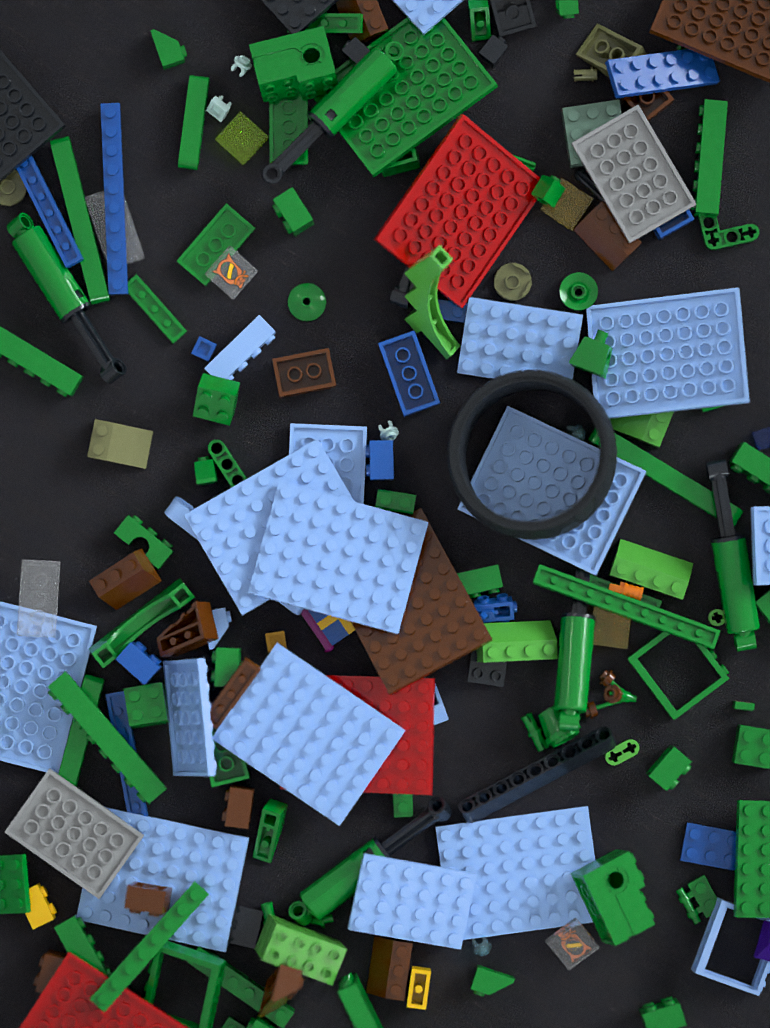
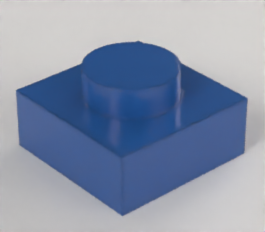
M199 336L191 354L209 362L217 344Z

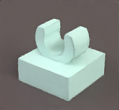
M215 96L210 101L206 111L222 122L230 109L231 102L225 104L222 101L223 96Z

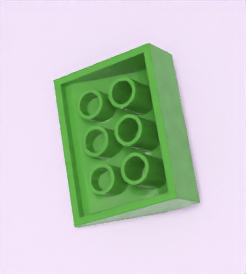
M674 411L611 418L609 420L614 431L659 448Z

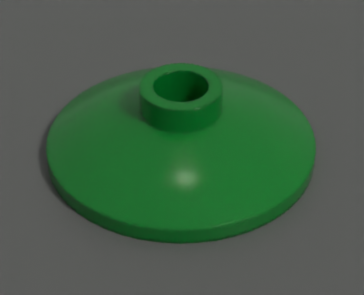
M577 272L568 275L560 286V298L572 310L581 311L588 309L594 304L598 296V287L595 280L585 273ZM581 290L582 295L577 296L575 291Z
M303 283L291 291L288 297V307L295 318L301 321H313L324 312L326 298L318 286L311 283ZM305 298L310 299L309 305L303 303Z

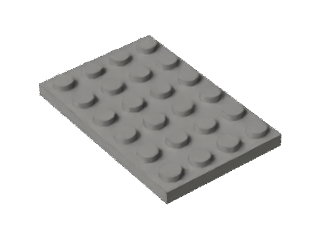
M639 105L571 143L629 244L697 205Z
M52 769L47 771L5 831L10 837L98 899L101 898L144 837V834Z

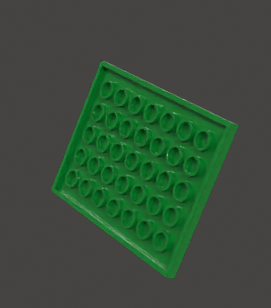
M407 17L367 46L369 50L375 47L382 51L385 45L396 41L404 49L403 56L394 63L397 73L338 131L373 177L380 174L498 87L494 79L445 18L423 35ZM390 47L388 50L392 57L397 56L396 48ZM347 61L335 70L337 81L339 82L354 65ZM326 94L319 95L313 98V100L317 104Z

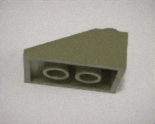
M597 23L576 55L609 78L605 65L607 60L647 55L643 46Z
M95 419L87 457L146 469L153 431Z

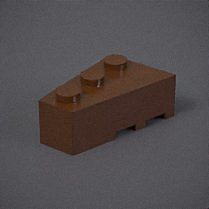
M195 601L192 604L193 607L187 612L180 615L181 618L175 624H171L156 638L161 657H177L219 639L210 602Z

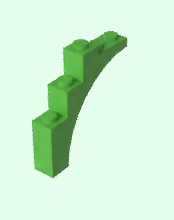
M439 245L414 262L404 273L415 285L404 296L414 307L413 311L404 320L416 333L422 331L441 354L448 359L460 347V344L449 331L439 308L437 298L439 278L442 271L453 260L443 247Z

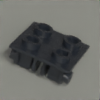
M477 649L472 651L467 682L504 687L507 661L477 662Z
M236 905L228 944L231 943L255 949L263 911Z

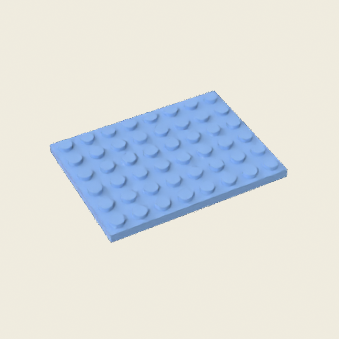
M739 287L592 305L586 309L589 338L594 339L597 331L602 330L608 333L605 344L612 348L606 379L592 374L593 396L604 408L609 419L750 403Z
M507 406L470 483L484 506L500 516L517 521L549 519L567 511L587 492L596 475L600 449ZM617 457L615 476L611 488L603 503L591 517L573 530L559 536L537 540H520L596 576L646 471ZM461 502L458 510L474 517Z
M318 439L184 515L241 615L270 600L249 594L248 591L279 481L354 501Z
M279 481L248 593L398 634L428 522Z
M0 601V761L43 772L52 769L59 773L74 717L71 713L67 715L60 707L62 703L58 698L54 700L49 695L48 691L50 689L48 686L67 671L74 681L82 687L90 656L89 648L93 645L97 626Z
M276 643L261 665L260 672L234 708L228 713L212 739L340 826L399 741L405 729L291 651Z
M588 806L478 820L473 823L463 822L435 826L441 867L477 874L463 940L593 922L570 874L595 861Z
M106 807L144 834V837L100 899L82 887L77 917H81L85 922L147 935L166 913L160 915V917L149 916L148 912H141V914L130 913L129 909L124 908L127 886L133 882L171 887L170 909L195 881L209 895L169 940L226 952L249 837Z

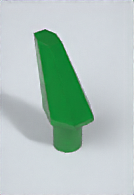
M332 914L327 915L320 921L313 916L310 923L325 928V924L334 922Z

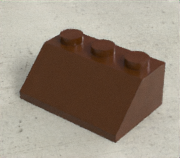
M339 0L335 3L339 13L363 14V33H348L350 40L356 37L360 42L365 43L388 32V26L377 0Z
M603 201L573 229L611 271H614L642 244L639 239L630 244L628 243L612 213Z
M141 548L126 556L89 582L100 599L118 610L162 580Z
M374 935L366 993L387 999L405 1000L413 941Z
M282 964L278 966L266 981L258 1017L262 1018L282 1007L288 1000L292 999L294 994H297L298 989L302 988L304 978L301 977L302 970Z

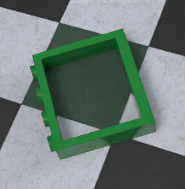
M661 631L626 659L672 720H675L730 679L727 676L729 671L723 664L719 665L715 659L718 657L712 649L708 650L706 647L696 644L720 678L676 710L637 659L669 635V633Z
M167 941L153 957V962L149 966L148 973H150V976L145 984L144 990L146 995L144 999L154 1005L164 953L210 968L211 973L200 1024L169 1013L166 1014L188 1028H212L227 960Z
M357 973L343 975L341 981H339L338 993L355 1028H383Z

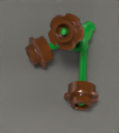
M604 670L598 678L600 679L599 684H603L606 687L604 699L609 702L596 706L594 701H587V710L584 714L586 717L593 719V717L598 716L597 710L622 702H636L637 696L629 691H625L613 681L616 677L612 673L613 670Z

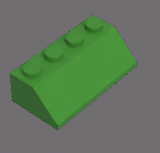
M620 539L608 575L683 600L690 580L693 563Z
M550 620L484 623L493 641L477 649V662L558 659L557 639Z

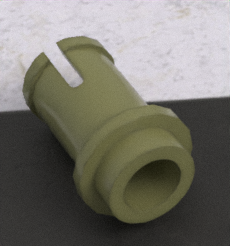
M597 68L574 69V75L582 74V76L574 77V82L589 80L594 82V80H597Z

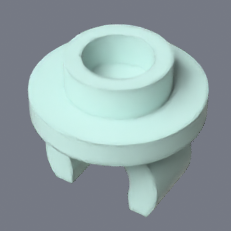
M235 56V64L232 65L231 70L234 71L237 67H240L241 73L239 76L242 77L247 70L251 69L252 65L246 56Z
M390 420L388 421L389 428L383 429L381 425L378 426L381 440H395L399 433Z

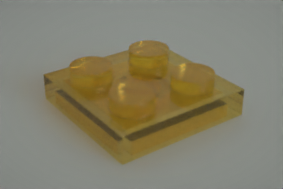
M561 178L560 184L566 189L554 208L543 205L540 211L573 231L593 198Z
M593 606L592 615L596 617L593 645L627 649L631 619Z

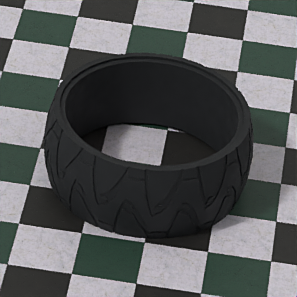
M520 370L506 373L485 383L462 405L449 434L447 461L450 478L460 501L478 521L506 536L537 540L567 533L585 522L596 512L606 498L615 476L617 445L614 429L607 413L588 390L570 378L557 373L543 370ZM528 390L551 391L576 402L594 421L600 445L598 468L587 492L567 511L541 521L512 520L500 516L485 507L472 488L466 464L468 442L481 416L493 404L506 396Z

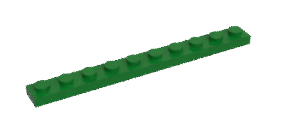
M540 564L537 567L532 584L704 647L715 649L720 633L718 629Z

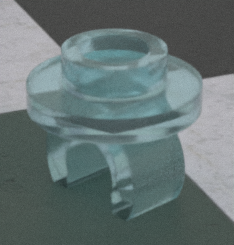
M577 424L576 427L572 425L567 426L569 431H573L571 436L584 440L585 429L582 428V425Z
M482 935L483 942L481 944H477L476 940L472 939L475 955L485 956L492 949L491 943H488L484 935Z

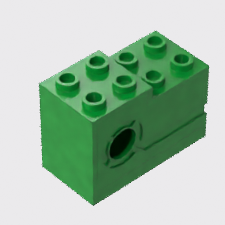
M324 26L249 44L263 102H273L279 98L293 97L301 93L302 100L313 99L319 95L327 94L338 83Z
M615 849L570 873L602 943L617 946L628 940L632 935L635 936L655 925L653 921L654 915L645 904L646 898L643 892L639 891V889L645 887L643 882L644 876L635 865L636 859L629 851Z

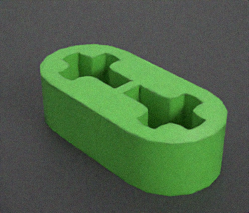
M627 739L617 744L613 750L605 753L606 762L615 766L638 754L639 744L633 739ZM627 743L635 744L636 747L633 748V753L630 751L623 753L622 750L628 747ZM612 751L615 754L621 752V755L616 757V762L608 759Z

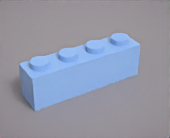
M258 315L204 369L210 375L233 380L234 377L232 375L237 370L241 372L248 365L247 361L251 357L254 359L262 352L260 348L264 344L269 345L276 338L274 336L275 330Z

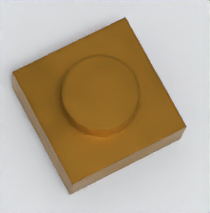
M284 631L265 634L268 653L272 651L276 643L287 649Z

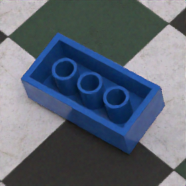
M415 331L378 343L403 416L406 417L440 405Z

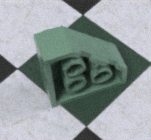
M620 100L562 108L561 115L570 168L583 166L571 143L621 115Z

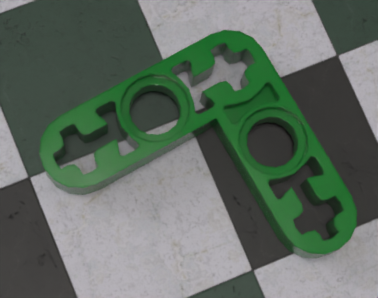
M698 216L704 245L711 251L752 242L759 236V229L754 224H746L720 231L717 218ZM711 218L714 221V226L706 228L703 224L704 219ZM748 228H750L751 231H755V234H753L752 236L753 238H750L749 235H745L742 237L743 240H740L741 234L738 230L741 229V233L747 232ZM716 229V233H713V238L718 239V242L713 247L712 244L708 243L711 239L710 234L706 235L705 232H711ZM734 232L737 235V240L729 242L726 238L727 233Z

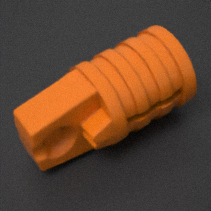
M621 581L620 586L610 583L608 589L641 601L644 587L634 586Z

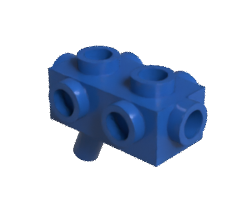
M501 593L497 595V598H489V596L482 595L477 600H474V606L483 623L495 621L509 622L514 620V613L517 612V603L512 600V596Z

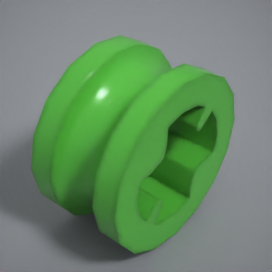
M720 609L711 610L708 614L709 623L713 626L723 625L725 622L723 611ZM715 612H717L718 615H722V619H719V623H717L715 620H712V616H714L713 614Z

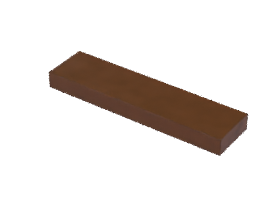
M246 657L211 704L210 721L216 730L261 670L260 666Z

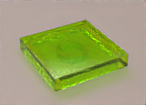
M240 111L215 138V141L244 166L269 137Z

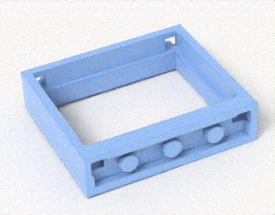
M717 897L691 970L696 974L759 996L766 985L765 978L770 973V961L760 959L751 985L705 969L727 908L734 910V903ZM757 918L763 921H770V918Z

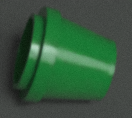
M554 706L539 714L538 718L546 738L545 743L547 746L555 748L580 733L579 729L581 726L579 724L578 731L558 729L560 712L554 710Z

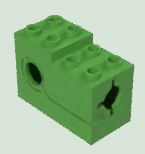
M272 914L268 915L255 946V951L261 960L276 966L282 964L302 970L303 975L329 985H333L347 951L345 946L335 938Z

